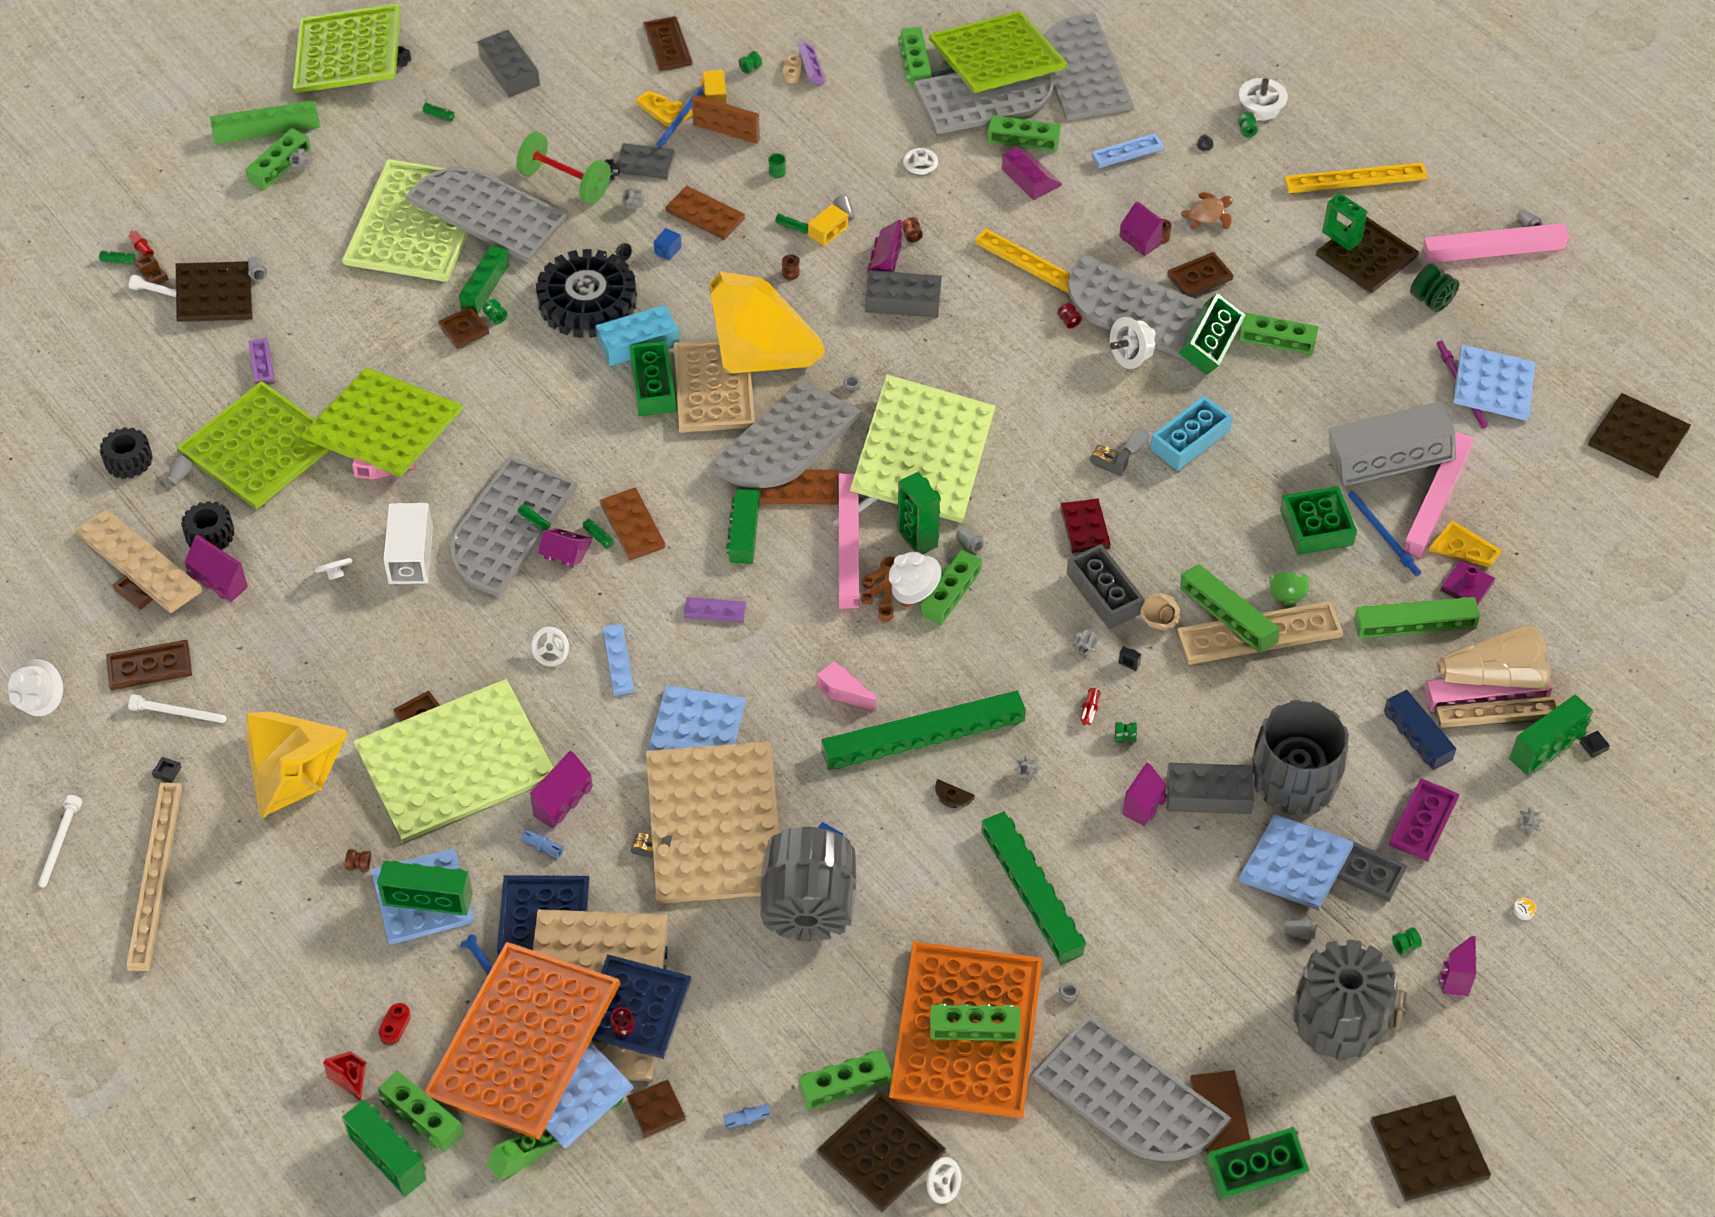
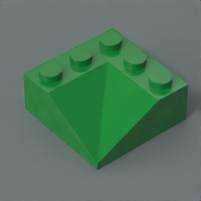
M1339 486L1282 496L1280 512L1297 555L1354 545L1357 529Z

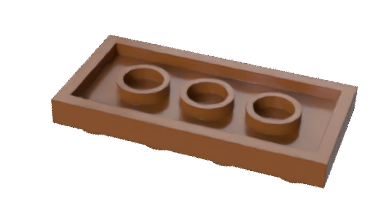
M694 95L692 98L694 126L756 144L759 142L760 125L758 113Z
M687 185L666 206V212L723 240L745 219V213Z
M805 470L800 476L790 482L774 487L760 488V504L838 505V470Z
M636 487L600 499V505L628 560L665 548V542Z

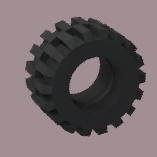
M123 427L121 430L115 429L113 433L109 432L107 434L108 437L102 439L103 442L100 443L99 450L105 469L110 475L113 474L116 478L121 476V479H126V477L134 478L135 475H141L142 471L146 472L148 470L147 466H151V460H153L152 451L146 435L142 434L141 430Z
M206 501V503L199 502L198 505H193L190 507V510L185 511V515L182 516L181 527L186 543H188L190 548L197 535L220 550L223 547L229 546L228 542H232V536L235 534L230 512L223 504L219 505L218 502L211 503V501Z

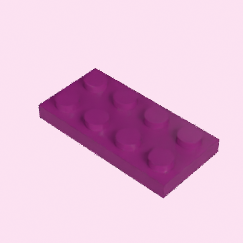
M1420 778L1390 839L1389 846L1429 862L1460 794Z

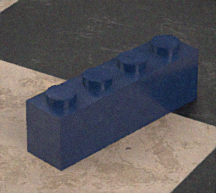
M1407 689L1387 699L1384 708L1386 717L1392 720L1397 726L1399 733L1407 738L1410 746L1417 750L1425 764H1428L1432 770H1435L1454 759L1457 748Z

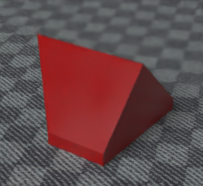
M351 1051L324 1059L323 1065L327 1077L361 1101L367 1062Z

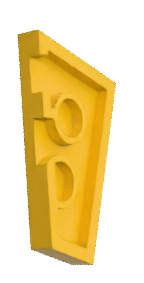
M649 90L635 99L636 105L667 128L684 107L682 102L669 101L667 97ZM692 108L682 122L693 116Z
M1453 520L1429 547L1431 552L1489 568L1502 552L1501 549Z

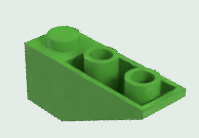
M546 1128L539 1140L522 1134L495 1145L487 1165L498 1179L502 1180L520 1172L559 1142Z

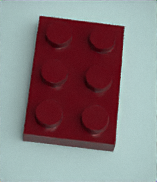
M1099 498L1060 503L1072 553L1085 552L1100 544L1105 549H1110L1111 543Z

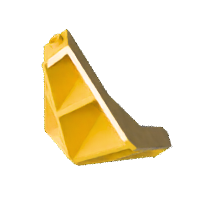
M720 271L708 284L723 368L729 372L743 373L811 367L824 355L825 348L822 339L764 279Z
M275 712L246 713V742L258 811L262 818L317 791L321 792L323 790L322 787L344 740L348 737L345 729Z

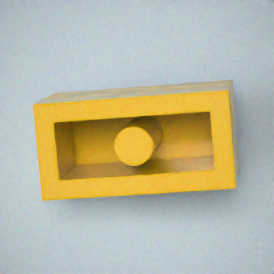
M724 70L703 71V78L700 79V86L704 89L702 97L727 104Z
M833 204L830 205L817 217L809 221L808 236L823 246L827 245L848 228V214Z

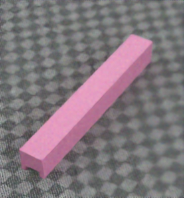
M1565 223L1426 237L1424 238L1422 252L1427 257L1426 263L1558 250L1566 248L1570 235Z
M1456 432V460L1441 463L1405 542L1407 543L1403 549L1406 553L1417 556L1420 559L1422 558L1468 458L1474 437Z
M839 473V609L859 608L858 493L850 491L855 474Z

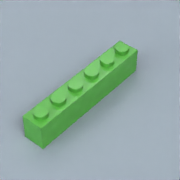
M315 100L210 116L215 144L288 132L291 128L297 131L320 128Z
M1198 564L1181 574L1180 589L1259 653L1278 643L1280 628L1252 607L1249 602L1237 595L1235 591L1227 587L1221 580L1212 575L1210 571Z
M1475 597L1362 606L1356 608L1354 616L1359 638L1477 628L1480 619Z

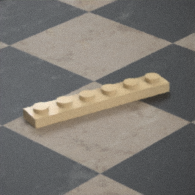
M1557 696L1437 706L1435 712L1440 728L1537 720L1543 718L1560 704Z

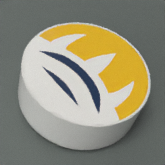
M1520 898L1515 902L1513 912L1517 918L1529 920L1533 918L1536 912V905L1528 898Z

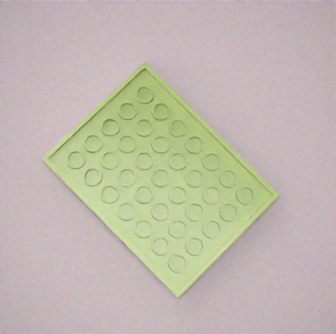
M388 159L343 257V265L448 282L468 232L406 201V195L423 177L447 168Z
M887 374L850 491L898 505V481L919 471L923 477L928 479L933 490L938 491L940 494L939 517L962 523L996 406Z
M507 679L354 741V745L402 843L533 789L553 769Z

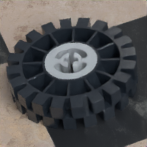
M583 249L582 256L579 257L577 250L568 252V260L561 254L554 258L555 264L549 262L544 267V272H540L537 278L536 295L541 317L544 321H548V326L555 330L559 327V333L567 336L573 329L574 337L583 338L585 330H588L589 338L597 337L596 325L632 315L633 309H636L637 290L635 275L625 261L620 262V257L612 253L607 258V251L598 250L596 255L592 256V249Z

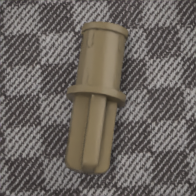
M1401 989L1397 990L1394 1013L1389 1024V1029L1393 1033L1402 1031L1403 1019L1407 1013L1405 1009L1407 992Z

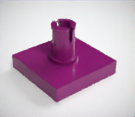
M1460 560L1441 586L1440 591L1456 599L1475 597L1478 606L1494 584L1495 578L1482 572L1476 566L1469 565Z

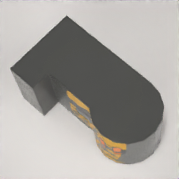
M1097 445L1090 457V461L1096 467L1122 476L1128 465L1129 452L1125 450L1118 452L1109 449L1105 445Z
M645 833L635 834L631 853L653 858L652 836ZM667 835L663 837L661 844H666L670 848L672 836Z

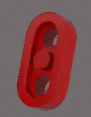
M396 1003L389 1008L378 1030L380 1041L383 1044L394 1045L401 1039L411 1018L409 1007L406 1004ZM389 1029L393 1030L391 1033H386Z

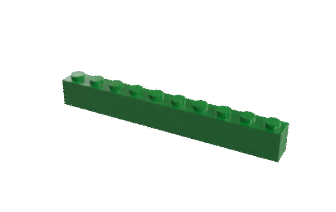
M1018 690L824 738L821 739V751L828 770L841 769L844 766L861 764L864 761L881 759L884 756L901 754L904 751L921 749L924 746L937 745L944 741L957 740L964 736L977 735L984 731L997 730L1008 725H1017L1025 721L1026 709Z

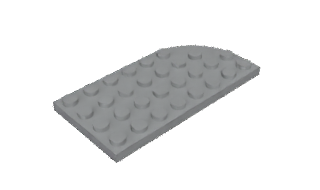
M1095 13L1065 18L1047 30L1044 37L1067 62V69L1052 72L1054 76L1053 88L1066 121L1133 110L1134 104Z
M957 73L914 81V87L935 133L941 134L990 124L992 115L1021 118L1038 112L1048 103L1052 96L1054 76L1053 73H1048L979 93H973Z
M447 168L430 173L423 177L406 195V201L493 246L506 249L509 254L527 263L532 260L567 219L566 213L482 171L470 168Z
M1080 255L1069 276L1068 292L1073 305L1084 318L1110 331L1113 324L1122 317H1131L1136 321H1144L1155 331V349L1188 361L1178 352L1203 308L1204 302L1086 255Z
M800 379L709 464L708 469L711 473L726 481L742 487L768 488L785 484L800 476L861 417L862 410Z
M509 456L452 536L451 557L458 575L473 588L499 598L543 534L542 530L525 519L524 516L518 514L517 509L521 504H524L552 524L576 490L577 482Z
M1089 1014L1032 1074L1034 1081L1134 1155L1150 1160L1175 1161L1194 1156L1210 1146L1231 1121V1117Z

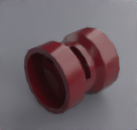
M1072 303L1063 304L1057 311V315L1061 320H1064L1063 323L1069 329L1075 328L1082 321V316L1076 311Z
M626 1007L616 1008L612 1012L611 1022L614 1032L619 1036L630 1035L635 1029L632 1012Z

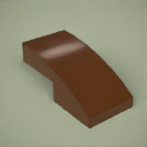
M150 253L134 260V264L147 282L159 285L169 280L167 274L159 267L158 261Z

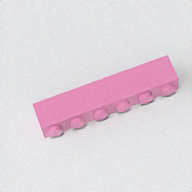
M1432 679L1427 681L1424 695L1429 711L1435 712L1437 706L1550 697L1553 686L1550 683V688L1536 689L1485 684H1462L1445 682L1444 679Z

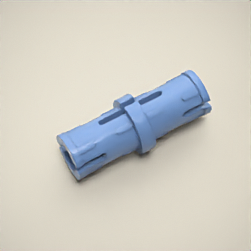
M525 829V833H522L521 841L535 847L538 852L543 851L556 859L562 855L564 847L550 841L547 836H540L529 829Z
M767 1103L752 1108L744 1107L740 1111L723 1115L727 1129L742 1124L750 1125L753 1121L771 1117Z

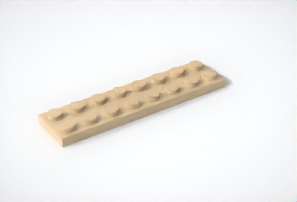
M105 509L75 529L76 535L121 573L126 575L169 613H172L202 592V587L108 509Z
M1331 601L1262 613L1280 628L1278 643L1265 651L1343 636V630ZM1221 621L1177 628L1176 634L1187 665L1258 652Z

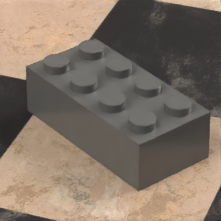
M509 30L477 41L480 58L508 97L540 86L538 69Z
M869 270L865 294V312L938 318L942 276Z
M1102 544L1068 559L1066 574L1108 629L1141 615L1140 610L1145 601L1144 597Z
M1168 763L1166 775L1167 811L1252 814L1254 804L1252 765Z

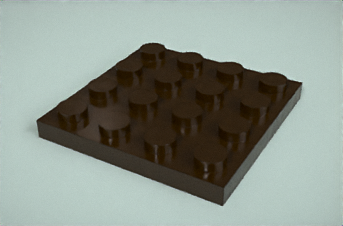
M1366 217L1362 241L1349 251L1333 239H1330L1316 251L1317 257L1370 293L1376 291L1419 255L1418 250L1368 217Z
M248 261L175 263L177 322L252 319L251 276H249Z
M1621 393L1589 440L1588 446L1659 478L1690 430L1691 424Z
M882 1091L878 1092L817 1148V1154L881 1212L886 1210L934 1162L946 1153V1148Z
M1456 1095L1371 1117L1370 1122L1404 1202L1490 1179L1491 1173Z

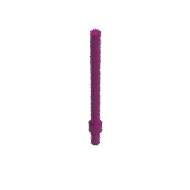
M1440 340L1436 343L1441 352L1440 356L1443 362L1447 363L1456 380L1458 368L1453 360L1454 356L1447 349L1444 342ZM1471 408L1481 428H1486L1488 423L1481 410Z

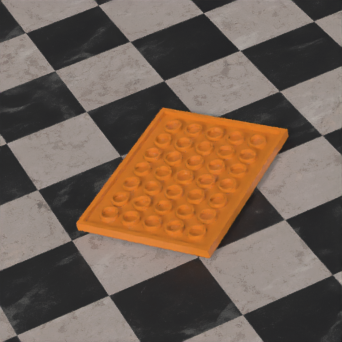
M913 941L889 1098L893 1102L1023 1119L1043 958ZM942 1003L955 1006L960 1004L981 1006L988 1004L991 1006L1013 1005L1014 1007H1020L1019 1041L930 1040L931 1005ZM955 1019L948 1020L950 1022H957ZM974 1019V1020H971V1022H973V1023H978V1022H980V1021L975 1020V1019ZM1000 1020L993 1021L995 1023H1001Z
M506 942L424 1093L436 1103L539 1140L621 982L617 978Z

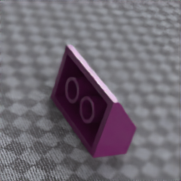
M1015 147L1002 154V170L1033 200L1062 186V183L1030 152Z
M897 220L881 229L879 237H875L874 248L876 249L871 252L872 263L868 264L867 274L869 270L895 272L902 243V220Z
M199 535L194 538L185 560L187 575L193 580L196 579L201 582L206 589L215 591L220 598H225L232 602L248 587L241 562Z
M571 750L530 792L533 816L551 828L561 823L565 819L566 814L578 805L579 800L584 794H588L593 786L591 773Z

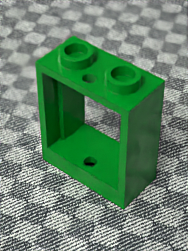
M1339 192L1327 203L1322 233L1350 251L1362 241L1368 211ZM1338 212L1352 221L1350 228L1337 220Z

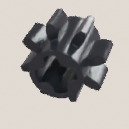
M398 46L397 66H408V62L412 61L410 50H406L403 46Z
M605 159L611 170L610 181L615 180V176L620 175L619 163H614V159Z

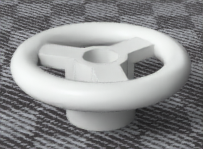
M916 148L905 154L903 164L909 172L923 175L936 169L938 158L931 150ZM914 155V162L909 164V158ZM928 155L933 159V162L928 161ZM917 166H929L926 169H916Z
M346 558L314 568V572L321 573L327 571L329 580L344 576L341 567L351 564L353 560Z
M544 627L533 636L531 649L539 663L544 666L554 667L560 665L567 658L569 643L561 630L555 627ZM547 633V641L544 647L538 649L537 643L539 638ZM548 652L555 654L559 658L548 661L541 655Z
M948 1157L938 1159L933 1163L927 1175L928 1193L939 1204L952 1201L958 1194L961 1186V1171L953 1159ZM944 1164L950 1165L946 1171L938 1170ZM953 1173H954V1176H955L954 1186H953V1188H952V1190H951V1192H950V1189H949L950 1178H951V1176H952ZM934 1188L941 1189L943 1197L938 1196Z

